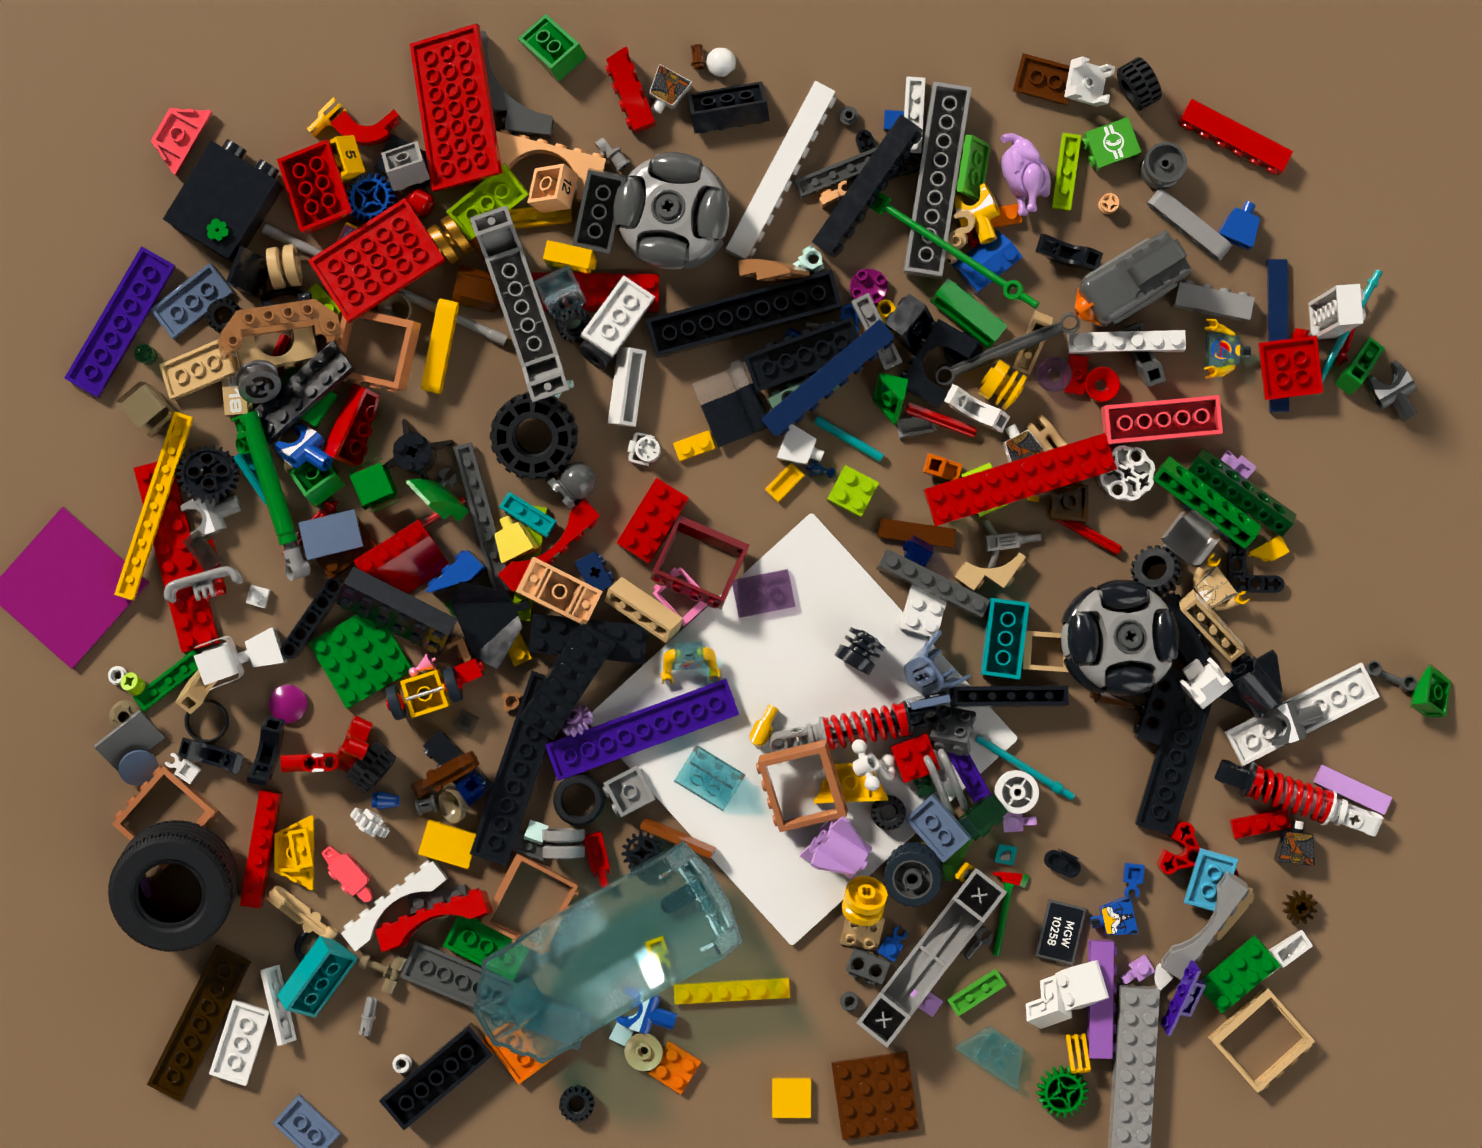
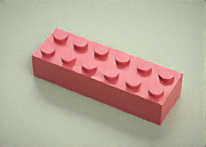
M1219 395L1105 405L1101 407L1103 433L1106 434L1109 445L1218 436L1223 434Z

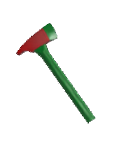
M1006 871L992 872V875L999 876L1001 881L1004 882V890L1007 891L1002 899L992 955L1000 956L1013 887L1018 885L1025 888L1029 879L1028 874Z

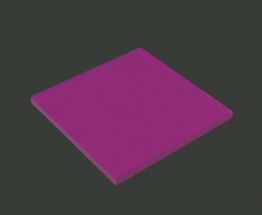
M62 507L0 576V606L66 665L74 669L133 602V600L114 595L125 560L71 512ZM143 576L135 599L150 583Z

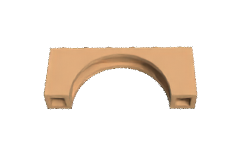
M507 130L496 131L501 166L506 164L511 169L518 161L533 154L541 153L556 156L566 162L578 174L577 202L581 203L588 169L593 168L602 171L606 169L607 160L602 154L593 153L590 155L579 148L570 150L562 144L550 145L548 141L543 139L534 141L530 140L529 136L523 134L514 136Z

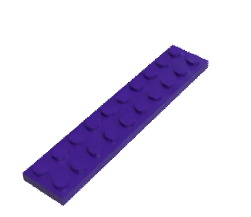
M723 679L584 730L582 735L579 733L575 737L570 735L545 744L557 780L560 781L739 715L727 679Z

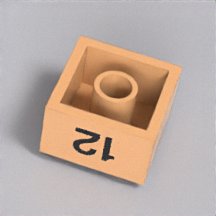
M565 164L535 168L527 203L541 213L571 209L578 174Z

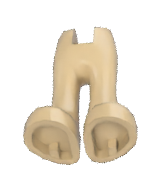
M1043 415L1036 417L1037 421L1044 428L1042 431L1039 432L1031 422L1027 425V429L1045 451L1054 449L1048 442V438L1057 447L1067 445L1054 426Z

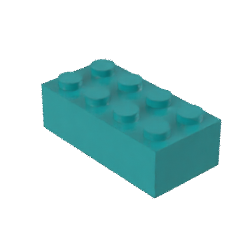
M989 598L991 601L987 610L979 674L1020 679L1030 603Z

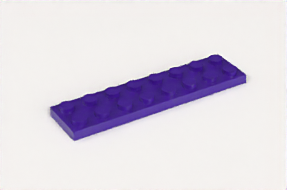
M141 246L64 377L66 380L98 398L101 396L149 314L150 309L176 268L174 264Z

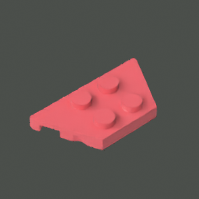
M169 108L151 139L152 144L175 176L178 175L212 116V111Z

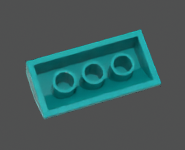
M319 936L277 995L285 1010L315 1018L355 964L358 957L337 941Z

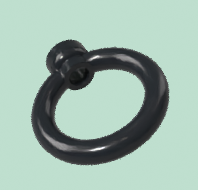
M295 288L274 289L265 293L261 297L260 302L264 307L277 305L276 303L269 302L274 297L290 295L298 297L296 301L312 299L311 291L303 292Z

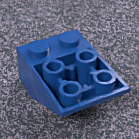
M462 550L455 557L456 561L452 565L448 564L441 570L442 575L439 578L434 577L427 584L429 588L426 592L436 593L456 587L460 581L472 582L487 568L472 551Z

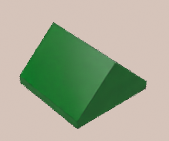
M880 373L872 400L887 418L896 425L904 402L908 379Z

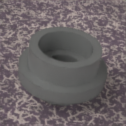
M846 106L841 109L839 119L844 125H853L858 119V112L854 107ZM849 112L852 114V117L846 118L845 114Z
M854 992L844 993L840 998L841 1007L846 1011H854L859 1006L858 996ZM848 998L853 999V1003L850 1005L846 1003Z

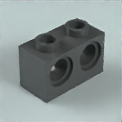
M853 947L845 969L849 971L848 975L858 979L859 976L867 978L866 982L877 986V983L883 984L890 961ZM861 959L863 966L858 969L854 968V960ZM879 966L881 973L879 975H872V967Z

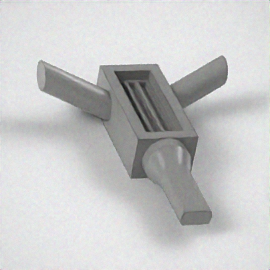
M989 520L982 521L990 536L984 537L985 551H992L988 568L996 567L1000 550L1019 548L1024 543L1042 541L1040 533L1021 535L1015 532L998 535Z

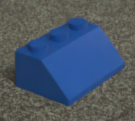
M997 230L995 231L997 237L995 241L983 245L980 243L966 255L998 276H1001L1018 263L1023 256L1014 244ZM961 260L952 264L975 295L993 282Z

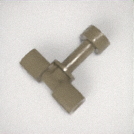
M364 952L358 967L366 969L368 966L384 973L383 978L386 979L381 990L392 995L398 983V974L404 969L408 957L397 953L393 963H388L385 966L371 960V955Z

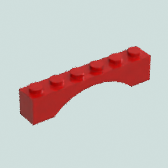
M586 499L582 500L569 512L568 523L558 542L544 554L535 558L551 565L556 560L554 556L560 552L562 555L570 548L568 544L572 540L577 542L585 535L583 531L587 527L591 530L599 523L597 519L600 515ZM531 559L511 562L497 574L512 593L517 590Z
M476 888L468 891L469 895L467 896L457 895L450 898L451 901L448 903H444V901L433 904L434 908L427 910V908L415 911L416 915L409 916L408 914L399 917L397 922L392 923V921L380 924L381 928L375 931L381 951L390 952L406 946L411 936L421 926L437 917L459 915L469 919H478L492 914L493 910L487 891Z

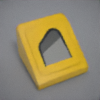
M963 861L954 877L964 883L975 868L968 862Z

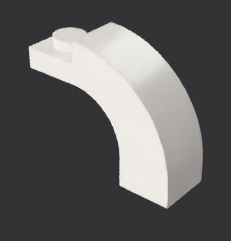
M952 384L944 400L956 412L999 433L1003 432L1010 419V416L1001 409L974 398L954 384Z

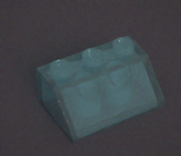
M696 745L674 782L724 811L744 779L745 774Z

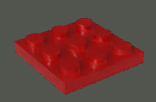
M1317 335L1258 343L1264 400L1323 393Z

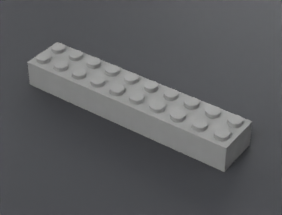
M933 82L911 219L948 242L972 87ZM910 228L903 274L941 279L946 251Z
M1118 984L1115 1021L1116 1034L1114 1037L1116 1053L1113 1054L1108 1148L1151 1147L1160 989L1154 986Z

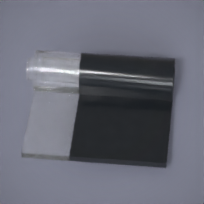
M741 360L731 363V367L724 372L692 384L718 448L768 428L761 420L767 413L758 392L755 390L745 362L741 363Z

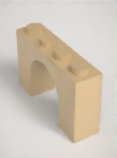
M312 327L290 330L292 347L286 354L277 357L263 353L258 348L254 336L242 338V346L236 351L239 368L254 360L269 361L276 368L284 366V369L293 368L295 364L299 363L305 365L318 354Z

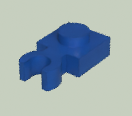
M1124 862L1123 882L1128 883V886L1124 889L1125 896L1129 895V890L1134 889V896L1139 897L1140 891L1137 888V884H1143L1144 864Z
M897 925L893 928L892 938L886 935L877 951L893 962L904 946L899 943L900 940L905 939L908 935L906 930L903 935H898L897 930L899 926Z

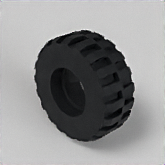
M525 392L524 394L514 396L498 410L491 424V449L497 455L496 460L499 464L502 463L506 467V471L509 473L513 472L517 474L516 477L522 479L524 477L529 478V480H537V478L546 479L560 472L568 464L578 444V426L575 424L573 413L569 412L568 406L564 402L561 403L555 396L532 402L529 392ZM537 418L549 426L552 432V441L545 451L531 453L519 444L516 433L518 426L524 420Z

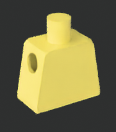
M510 516L499 520L503 529L495 533V539L502 564L509 565L511 562H515L540 549L523 523L517 522L513 524Z

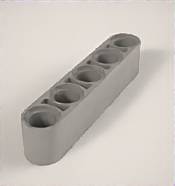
M1159 188L1147 202V205L1216 261H1221L1232 247L1228 240L1162 188Z

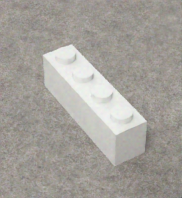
M631 347L618 349L608 424L636 427L646 356L645 350Z

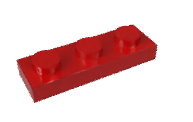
M1278 809L1230 819L1234 839L1291 828L1288 809L1286 811Z

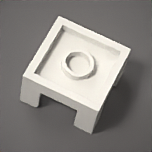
M1083 56L1071 60L1064 97L1095 107L1108 104L1110 95H1103L1106 78L1114 75L1115 66L1109 64L1102 66L1087 63L1090 59Z

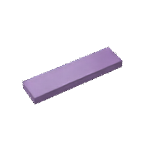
M1324 765L1320 766L1313 781L1385 815L1392 800V797Z

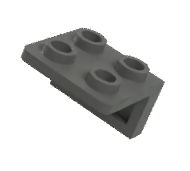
M940 706L938 710L941 719L938 724L933 725L930 733L932 748L936 751L944 749L945 752L954 753L959 756H969L971 751L969 738L977 717L976 712Z

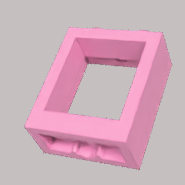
M674 567L668 573L676 578L681 574L690 584L699 587L681 567L678 569ZM656 584L653 587L655 590L653 594L664 606L678 614L660 595L667 586ZM702 601L697 603L683 617L682 625L685 627L707 606V603Z

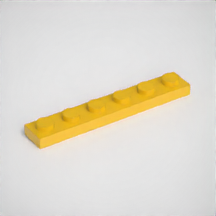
M789 977L674 984L675 1004L790 998Z

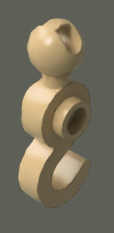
M963 209L954 214L956 219L960 217L968 219V226L957 228L948 236V243L957 249H961L966 245L968 241L966 233L970 232L976 224V218L969 210ZM946 251L945 261L948 264H955L958 258Z

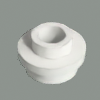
M121 666L112 667L108 672V679L114 685H121V679L127 674V671ZM117 672L121 673L120 679H117L115 676Z
M406 1054L397 1055L393 1060V1069L399 1074L407 1073L412 1067V1060ZM401 1060L406 1062L405 1067L399 1065Z

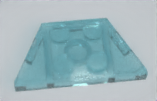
M989 1026L954 1047L979 1066L1015 1090H1018L1021 1058L1023 1055L1022 1046L992 1026Z

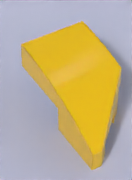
M1277 536L1247 552V555L1250 557L1255 556L1260 558L1261 561L1267 562L1274 561L1290 551L1283 538Z

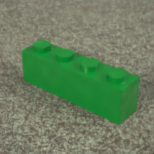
M949 278L930 300L933 305L988 349L1007 328L1002 319L993 315L987 307L978 303L972 295L963 291L957 283Z

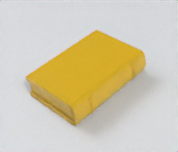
M429 819L418 854L468 869L473 857L470 851L477 833Z

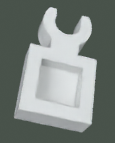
M171 753L170 755L175 758V762L171 764L169 761H166L165 765L169 768L175 767L177 770L174 774L188 784H192L202 767L191 760L183 759L181 761L178 754Z

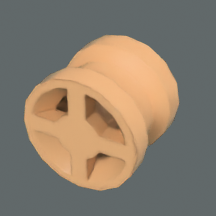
M1107 193L1099 200L1098 208L1103 214L1110 215L1118 208L1119 199L1115 194Z

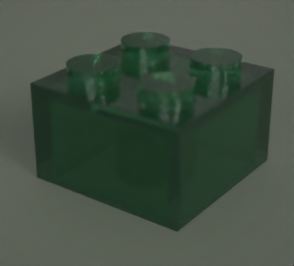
M992 794L977 801L957 820L972 836L971 839L976 841L981 836L983 838L992 831L991 827L997 826L1004 821L1005 818L1003 816L1008 811L997 796Z

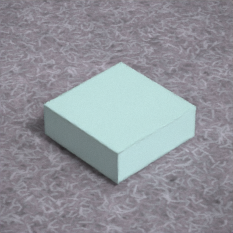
M530 820L524 839L542 845L544 841L542 840V830L548 829L549 826Z

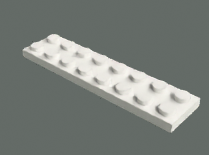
M1360 662L1282 703L1295 700L1298 710L1317 703L1319 704L1324 720L1304 726L1307 734L1380 696L1363 663ZM1254 716L1224 731L1241 766L1286 745L1272 746L1270 740L1280 735L1283 729V724L1277 717L1263 719L1262 717L1256 718Z

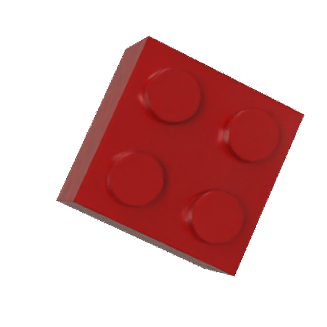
M927 733L889 746L903 783L930 774L923 760L926 755L931 757L937 771L941 770Z

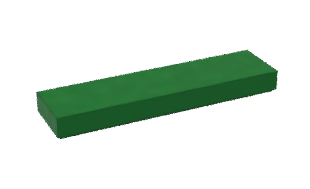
M196 650L191 651L149 683L141 694L132 696L144 712L195 674L198 670L194 656L198 655Z

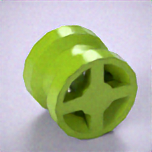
M127 673L121 679V687L133 696L141 694L145 689V681L135 673Z

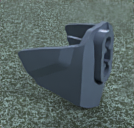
M941 630L932 635L923 648L904 665L907 684L923 695L936 693L945 688H952L971 677L968 674L961 678L953 677L944 681L955 669L951 668L947 672L940 673L933 661L934 657L940 654L942 650L933 649L929 652L931 646L942 634Z

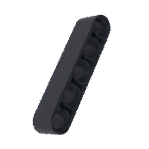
M330 578L325 582L282 644L280 652L283 657L294 659L301 654L337 602L343 586L342 580ZM336 581L339 584V589L336 592H332L330 585ZM323 597L328 600V605L325 608H322L319 604L320 599ZM312 613L317 616V621L314 624H311L308 620L309 615ZM300 629H304L306 632V636L302 640L297 636ZM289 645H293L295 648V652L291 656L286 651Z

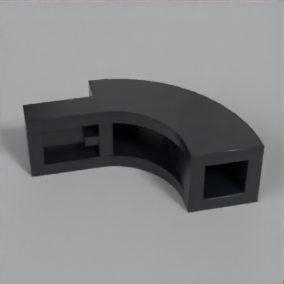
M1047 234L1040 235L1035 251L1053 262L1088 271H1094L1099 268L1103 256L1102 252L1088 246L1069 244Z

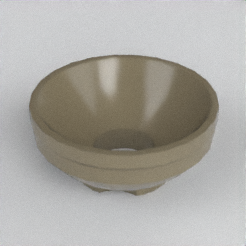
M397 292L378 304L377 312L408 320L412 313V306L407 296ZM395 302L402 304L403 310L401 313H397L393 309Z
M121 700L111 708L109 721L112 728L115 729L122 723L119 720L121 712L125 711L129 716H132L139 709L143 713L144 711L134 700Z
M452 788L443 790L438 798L440 811L448 822L458 823L465 818L468 803L466 802V797Z

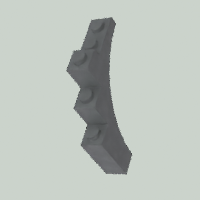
M480 31L493 113L506 114L502 119V127L511 132V134L552 139L553 116L538 113L524 107L512 99L500 86L493 75L489 63L486 31Z

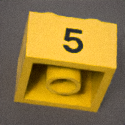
M354 135L336 136L329 140L343 184L365 172Z

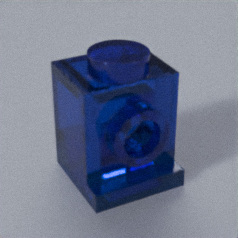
M473 772L454 786L469 806L487 791L485 780L480 775L477 777Z

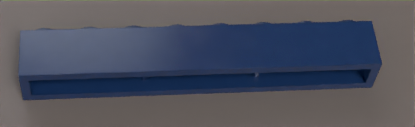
M879 319L763 416L761 420L775 437L778 435L782 437L790 430L788 428L789 425L793 422L798 424L805 418L803 414L807 410L812 412L819 406L818 401L823 397L825 400L834 393L832 389L837 385L842 387L849 381L847 377L851 373L856 375L864 368L863 363L867 360L872 362L878 357L879 354L877 352L882 347L885 350L894 343L892 339L895 336Z

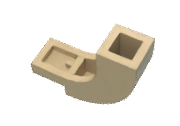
M197 670L179 694L176 703L189 714L193 713L203 704L206 695L217 681L204 685L200 672Z

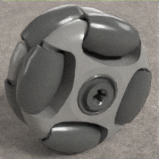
M659 153L655 155L654 159L651 158L638 165L628 175V179H626L621 189L620 183L613 206L615 225L620 228L619 231L628 249L644 264H651L663 269L677 270L685 267L686 270H690L710 260L724 244L722 238L725 237L729 224L728 205L731 203L730 197L721 179L711 169L702 165V160L686 153Z

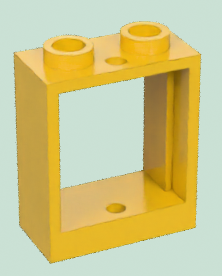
M549 240L546 242L543 256L546 265L581 273H591V270H595L597 259L592 250Z

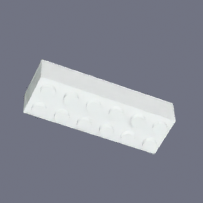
M1360 284L1336 285L1308 303L1312 336L1317 335V340L1335 339L1363 324L1366 313L1365 309H1362L1364 291L1360 288Z

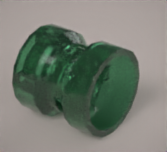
M140 344L134 350L136 360L145 365H151L157 360V351L147 344Z
M930 774L912 780L913 784L917 786L918 798L936 792L935 786L931 783L932 777Z

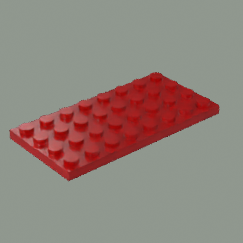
M475 23L410 43L432 191L439 192L503 174L480 25Z

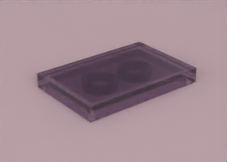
M788 569L736 579L732 585L739 618L795 607Z

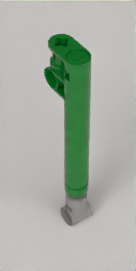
M258 411L234 417L230 420L235 423L238 432L235 441L236 448L241 455L251 454L276 536H278L279 545L283 544L285 550L282 551L287 564L285 565V574L290 581L309 576L310 566L303 559L300 547L296 546L295 541L298 538L294 532L295 528Z

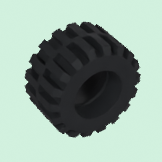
M1137 57L1117 69L1119 86L1128 102L1136 110L1141 111L1162 98L1161 86L1151 66L1141 57Z
M1155 545V548L1148 546V550L1144 551L1142 549L1140 550V555H1135L1136 561L1131 563L1133 567L1131 569L1132 578L1136 582L1145 584L1146 588L1153 591L1160 598L1162 594L1168 596L1170 595L1169 591L1172 590L1174 592L1176 590L1175 585L1179 586L1181 583L1179 578H1182L1183 575L1181 572L1182 567L1177 557L1168 548L1163 546L1161 549L1160 545ZM1159 563L1167 566L1166 572L1161 578L1155 580L1147 578V571L1151 566Z
M377 741L367 749L362 760L358 759L348 771L346 778L363 793H366L387 773L394 764L396 756Z

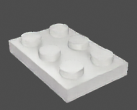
M911 584L899 629L930 638L939 631L947 602Z

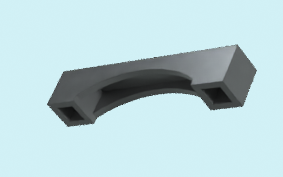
M886 549L876 570L892 578L910 583L958 608L962 613L978 621L983 617L991 601L889 549Z

